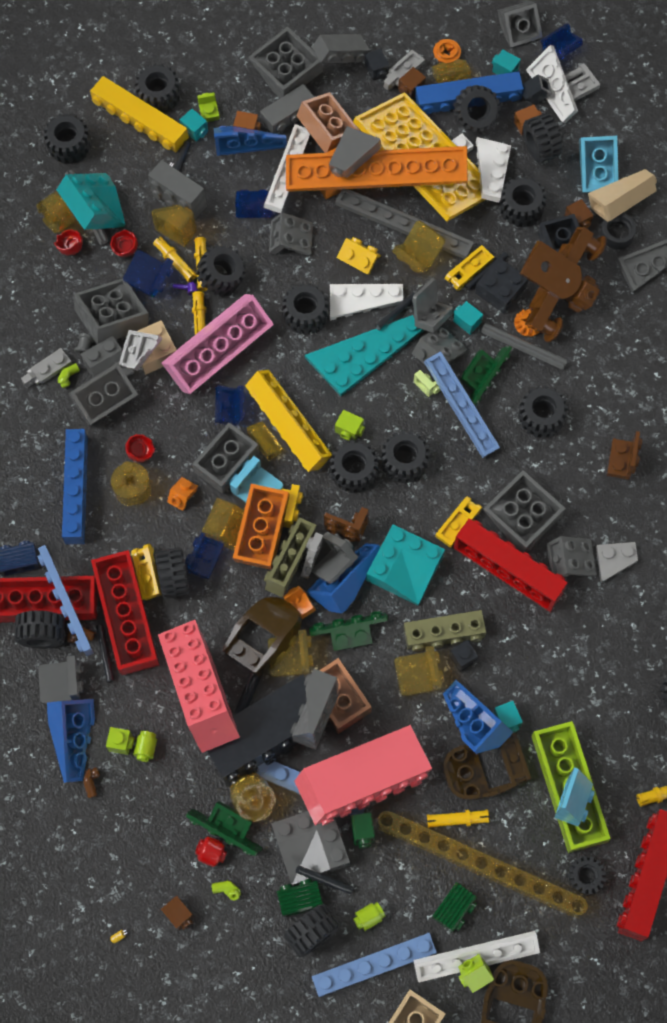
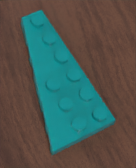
M411 315L387 324L380 330L373 329L306 354L305 359L342 396L425 330L415 327V319Z

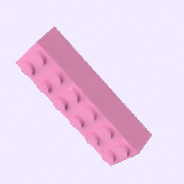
M244 294L165 359L162 365L182 392L191 394L274 324L254 295Z

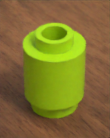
M141 731L140 735L137 736L133 753L137 757L136 760L148 762L149 759H153L157 743L155 733Z
M376 902L374 904L370 903L355 912L356 917L353 920L359 930L363 928L366 931L380 923L382 918L386 916L379 903Z

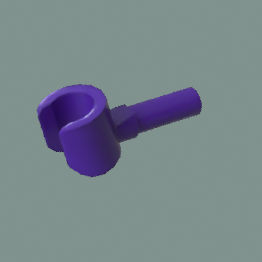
M190 282L188 285L173 284V288L188 290V295L192 296L193 292L198 291L194 282Z

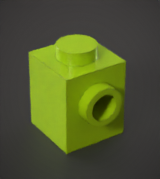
M343 410L335 424V433L340 434L345 440L351 439L356 441L357 437H361L365 430V426H363L364 419Z
M110 727L106 743L108 751L129 755V750L134 745L132 733L129 730Z
M480 954L465 960L458 966L461 973L458 977L464 987L468 986L472 993L494 980L489 966Z

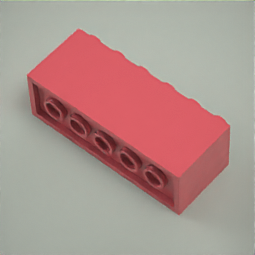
M196 620L158 634L188 728L201 752H206L240 738L209 647Z
M411 725L308 766L300 772L294 782L314 824L322 823L324 826L334 821V817L340 815L343 818L351 814V810L355 808L362 810L368 807L369 803L374 800L378 803L385 800L388 794L393 793L397 795L403 792L407 786L413 788L420 785L422 780L428 777L427 774L432 770V767Z

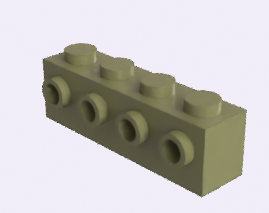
M299 517L296 524L291 526L288 540L283 541L280 555H276L272 563V570H268L264 578L266 582L265 590L280 597L284 596L306 553V545L309 538H314L316 524Z
M482 610L406 622L403 627L407 650H412L413 652L422 651L426 647L437 649L443 647L444 644L450 643L453 646L460 645L466 640L479 642L486 635Z

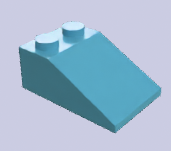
M617 136L580 138L579 156L582 192H592L618 181Z
M578 768L573 769L566 781L554 817L575 826H579L581 821L585 822L588 810H585L587 802L591 803L595 792L591 790L593 783Z

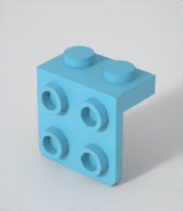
M255 456L251 460L248 459L243 464L241 472L239 474L236 473L230 480L231 492L245 503L251 484L279 490L283 488V483L264 470L260 465V460Z

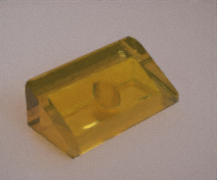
M263 421L247 427V433L258 444L259 449L268 461L284 451Z

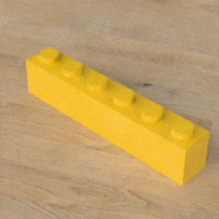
M104 76L90 90L94 104L104 107L111 115L115 114L120 117L124 123L131 124L138 132H144L151 140L160 142L167 150L171 149L177 152L184 141L189 138L185 126Z
M270 370L257 371L245 385L249 394L259 404L260 409L265 412L271 424L276 427L282 439L287 442L291 451L302 463V466L308 472L320 470L332 457L331 452Z

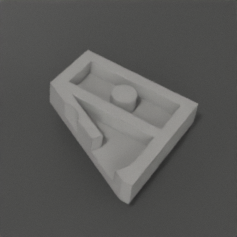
M128 330L119 361L120 367L138 371L161 342L162 337Z
M315 533L314 538L310 537L306 545L307 556L301 573V577L305 579L309 578L322 548L323 535Z
M635 542L596 546L601 583H604L610 577L619 574L625 568L634 565L638 561Z

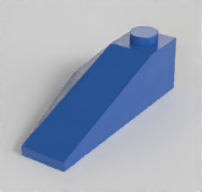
M234 126L214 128L217 156L282 149L287 146L286 135Z
M364 544L355 551L358 558L354 561L353 565L347 568L338 580L329 584L319 578L307 590V594L330 612H345L355 600L380 546L377 544Z
M457 680L443 693L448 708L454 716L455 724L460 730L463 742L476 754L499 748L513 733L510 728Z
M94 699L47 702L48 724L64 783L83 781L87 761L86 749L87 744H90L91 741L89 733L95 720Z

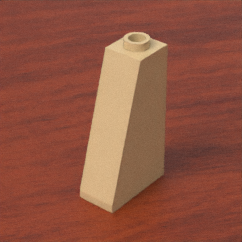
M644 169L588 193L591 209L607 222L611 221L656 192L655 184L657 180L655 175Z

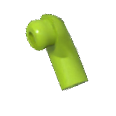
M76 363L61 371L58 383H60L62 388L70 385L68 379L71 375L80 372Z
M233 882L212 883L213 894L224 892L232 901L239 899L241 895L240 889Z

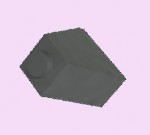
M347 126L329 163L332 174L337 177L344 176L348 178L381 149L380 138Z

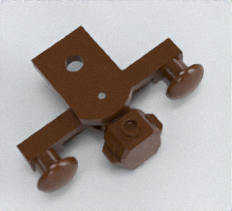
M577 227L569 243L562 244L558 252L542 241H537L520 272L522 276L540 286L529 305V308L533 310L525 325L543 333L546 342L557 338L563 327V321L560 317L554 320L549 318L559 299L565 298L566 302L569 303V308L575 312H580L592 307L600 293L595 279L589 275L582 277L580 266L577 264L584 252L588 253L587 259L589 261L599 258L605 250L606 238L601 236L595 239L592 237L594 233L585 227ZM544 261L548 264V269L545 272L541 269Z

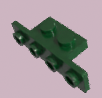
M510 345L501 348L495 359L490 357L485 351L479 350L460 377V380L473 390L469 398L474 406L481 401L482 393L491 386L490 381L500 372L502 363L510 357V351L512 350Z
M375 611L369 616L355 615L349 620L335 619L329 624H324L323 622L315 623L313 627H309L311 636L330 633L333 650L337 651L372 644L369 625L388 621V617L382 611Z
M220 801L216 802L210 817L195 809H191L185 816L190 819L192 824L201 825L210 834L224 838L225 842L229 845L240 847L247 855L257 856L262 850L261 846L245 838L254 820Z

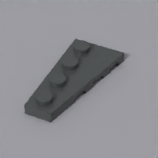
M667 239L617 260L632 293L667 268Z

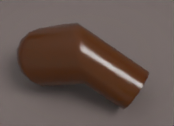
M82 627L87 639L93 641L96 632ZM68 630L65 639L69 643H74L77 636L76 634L72 635L70 630Z
M96 767L93 769L89 768L85 773L83 784L88 798L97 795L94 779L98 778L100 774Z

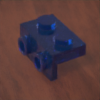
M566 23L543 38L541 45L543 52L550 45L554 46L558 59L561 60L582 46L583 40L571 33L570 25Z
M236 191V217L271 218L272 210L264 208L269 191Z
M218 385L216 387L215 423L225 425L230 423L233 426H237L244 419V386L239 385L237 388H230Z
M201 532L200 536L195 538L193 543L194 550L192 554H188L185 564L187 565L188 572L209 580L224 548V543L206 537V534Z

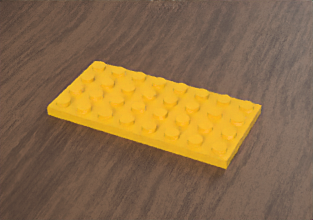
M405 92L356 116L353 121L362 132L380 138L382 144L380 150L456 147ZM468 157V183L414 186L447 222L486 200L481 198L479 170Z

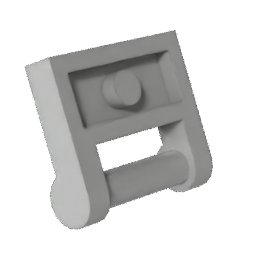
M584 63L565 75L567 81L583 75L568 83L574 101L600 88V83Z

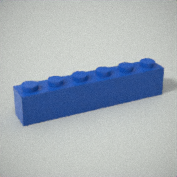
M518 71L417 86L415 88L416 104L425 114H431L432 112H446L455 109L453 105L454 102L456 103V96L460 95V91L462 89L465 90L468 86L479 85L491 89L492 92H495L496 97L501 103L522 99L523 85ZM476 97L469 102L468 107H480L486 104L482 98Z
M66 429L62 538L65 544H85L88 436L85 429Z

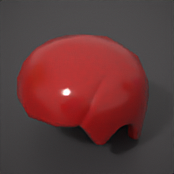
M64 230L60 235H57V241L54 242V245L61 254L67 256L75 255L82 248L83 237L76 230Z
M124 229L112 237L110 245L112 251L117 256L125 258L132 256L136 252L138 240L133 232Z
M135 434L125 444L126 454L134 462H145L155 452L152 440L145 435Z

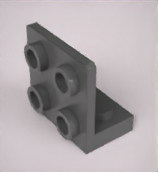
M281 212L271 220L269 253L276 255L279 251L286 248L309 256L312 247L313 223Z
M560 536L547 543L552 573L560 574L564 578L569 575L590 577L597 575L590 539Z

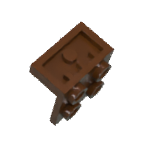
M636 431L632 442L613 438L606 476L629 480L631 474H635L640 460L638 452L642 446V438H639L640 431Z
M361 507L359 513L355 512L352 523L328 513L324 514V528L327 532L333 535L340 534L350 542L357 541L360 543L369 523L368 509Z

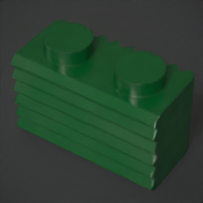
M371 813L351 815L354 845L359 846L360 849L371 847V844L375 841Z
M312 879L301 881L299 886L292 887V884H287L280 887L277 895L283 918L308 912L322 904L317 881L313 882Z
M456 882L433 914L432 919L451 933L454 929L459 931L465 922L462 919L466 912L471 914L477 903L474 901L477 897Z

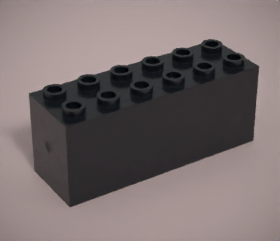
M303 674L233 716L240 738L206 751L226 787L230 785L232 787L236 786L246 775L252 776L259 771L258 766L264 762L266 765L272 764L276 761V757L281 754L286 755L294 749L293 747L299 744L293 741L291 729L294 722L298 723L300 715L298 713L301 705L307 702L306 686L304 685L306 678ZM328 720V722H327V725H326V727H325V730H327V729H328V725H330L329 720Z

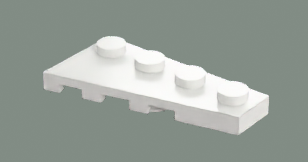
M550 45L526 71L531 78L539 74L549 79L552 95L547 97L546 100L560 120L566 123L578 112L555 48Z
M477 137L476 147L477 159L479 161L481 198L499 203L511 145Z
M330 284V321L335 320L336 317H348L362 311L365 313L375 308L382 309L399 305L403 301V284Z

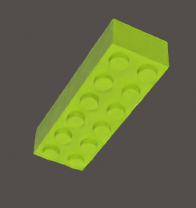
M573 721L534 731L532 734V740L555 813L566 781L574 768H578L592 782ZM594 792L591 803L587 802L585 810H588L585 822L581 821L579 826H575L558 819L568 853L601 845L611 839L596 792Z

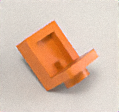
M181 477L170 489L167 502L183 511L186 508L187 501L197 491L198 485Z
M300 586L290 589L283 596L287 602L297 608L302 619L316 610L307 593Z

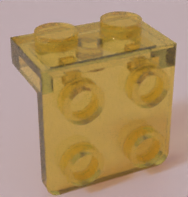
M419 220L414 224L404 243L396 245L392 252L397 255V259L410 265L414 272L422 273L430 269L446 241L437 232Z
M298 630L299 636H293L286 652L283 651L276 658L277 661L270 666L272 677L310 674L309 667H313V657L308 655V648L312 647L311 636H307L306 630ZM277 637L268 640V649Z
M433 646L425 647L424 653L395 658L394 663L402 696L441 689V682H444L442 670H438L437 663H440L439 653L434 651Z

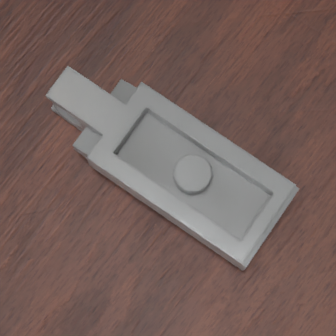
M411 50L389 69L383 87L389 91L395 85L398 86L399 79L412 67L418 70L425 64V59L414 50Z
M62 348L32 366L21 380L27 388L34 383L36 385L43 384L63 369L71 366L72 362Z

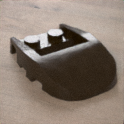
M278 597L263 598L255 603L238 620L222 651L225 655L258 677H261L263 675L261 671L268 664L272 666L277 661L276 658L290 647L291 639L297 635L301 628V614L295 606ZM250 620L277 637L265 655L239 639L241 630Z
M512 733L499 747L510 783L489 789L478 754L466 744L454 748L445 757L443 768L450 790L461 799L472 800L502 794L530 780L531 776L516 733Z
M515 960L500 964L493 974L494 980L490 982L485 993L481 1023H497L488 1020L493 999L533 1010L531 1023H541L546 1012L545 1002L548 992L547 979L543 972L533 965Z

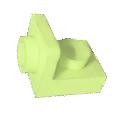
M421 370L414 374V383L428 397L433 393L437 394L441 391L436 381L432 382L428 374H424Z

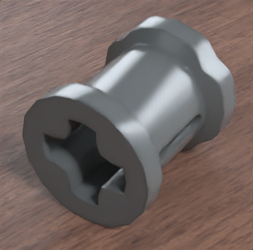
M86 333L79 334V343L74 349V352L79 356L90 349L91 344L95 341L91 335Z

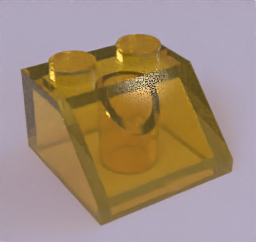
M180 205L154 209L151 212L155 230L183 247L187 245L197 232L194 213L187 207L183 208Z
M217 498L203 527V539L235 550L244 510L233 503Z

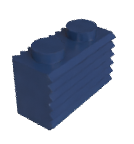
M22 541L18 546L4 545L0 547V574L2 577L40 569L34 542Z

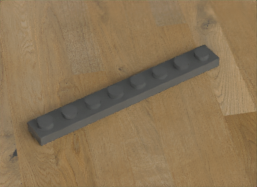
M342 189L335 201V205L462 259L468 257L474 246L473 241L349 189Z

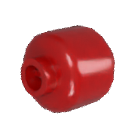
M207 836L204 840L200 839L195 854L199 862L215 867L219 862L223 863L227 851L224 850V843L222 841Z

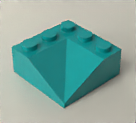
M106 173L65 175L56 190L84 230L125 227L126 224L116 186Z
M392 525L366 574V581L419 606L444 557L445 549L396 525Z

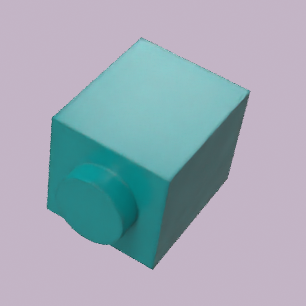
M502 49L500 54H496L492 60V72L497 75L517 72L521 59Z
M193 109L179 119L180 124L187 128L188 135L195 141L203 138L208 132L207 121Z
M467 301L454 310L453 322L468 334H471L482 323L483 314Z
M514 701L494 708V715L510 728L513 733L520 730L519 727H521L523 722Z

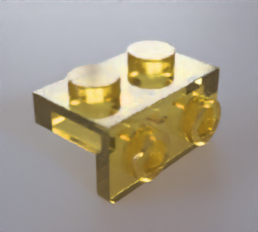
M458 59L451 63H439L436 66H432V73L436 79V84L471 79V70L466 60Z

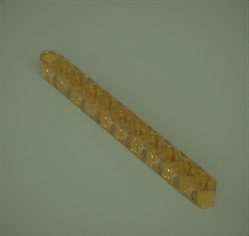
M384 811L378 817V827L381 831L572 917H580L587 910L588 905L583 897L390 811ZM384 817H389L393 823L390 826H384L381 820ZM404 825L409 826L411 833L404 835L400 832V828ZM427 834L430 837V841L422 843L419 840V836ZM440 842H445L449 849L446 852H442L438 849L437 845ZM465 851L468 858L466 860L458 859L457 852ZM483 859L487 864L486 868L479 869L476 866V860ZM498 867L503 868L506 873L505 876L501 878L496 876L495 869ZM521 876L525 881L524 885L517 886L514 882V877ZM534 885H541L544 889L543 894H536L533 890ZM554 893L561 894L563 897L562 903L554 902L552 897ZM573 902H579L582 905L581 912L573 910Z

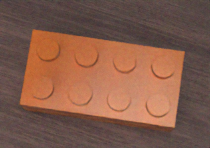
M256 484L250 485L233 554L235 562L272 570V563L277 555L290 496L288 491Z

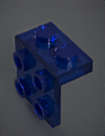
M138 250L123 276V281L154 298L158 292L162 293L166 283L164 280L172 274L174 268L171 266L174 261L167 257L163 263Z

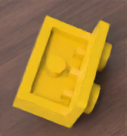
M356 237L352 239L346 238L336 258L366 274H370L377 258L381 257V254L377 253L378 249L371 245H368V247L362 245L363 241Z
M292 484L291 490L282 489L290 494L283 526L286 528H291L294 525V521L297 522L299 516L297 506L301 504L303 493L300 492V485Z

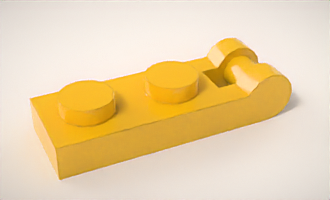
M481 245L445 276V280L449 283L451 282L454 285L453 287L459 291L467 282L494 260V256ZM460 274L462 278L458 279L456 276Z
M466 496L438 530L435 537L451 548L455 543L456 535L468 518L473 521L483 507L479 504L476 505L470 497ZM465 508H468V509L471 510V512L468 513V512L465 511L464 509H465Z
M148 543L141 549H133L131 553L142 600L147 601L162 595L152 545Z

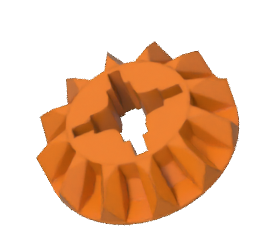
M440 40L434 46V58L439 63L453 64L456 60H459L461 48L454 40ZM444 49L450 52V56L446 53L444 54Z
M531 308L528 310L523 309L520 313H517L514 320L516 330L520 334L529 337L540 333V331H535L525 325L526 322L524 321H527L532 312Z

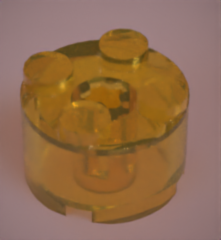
M54 191L36 204L38 213H42L44 216L43 222L54 233L57 231L58 233L62 232L77 220L57 191Z
M126 461L114 470L111 476V486L119 502L127 506H133L138 503L141 504L148 499L151 494V482L148 472L143 466Z
M256 773L245 775L230 787L231 802L243 819L258 822L264 820L272 813L274 803H276V796L263 777Z

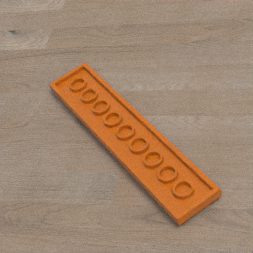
M467 146L379 150L348 178L344 176L337 177L332 174L329 163L334 153L286 155V191L289 192L468 183Z

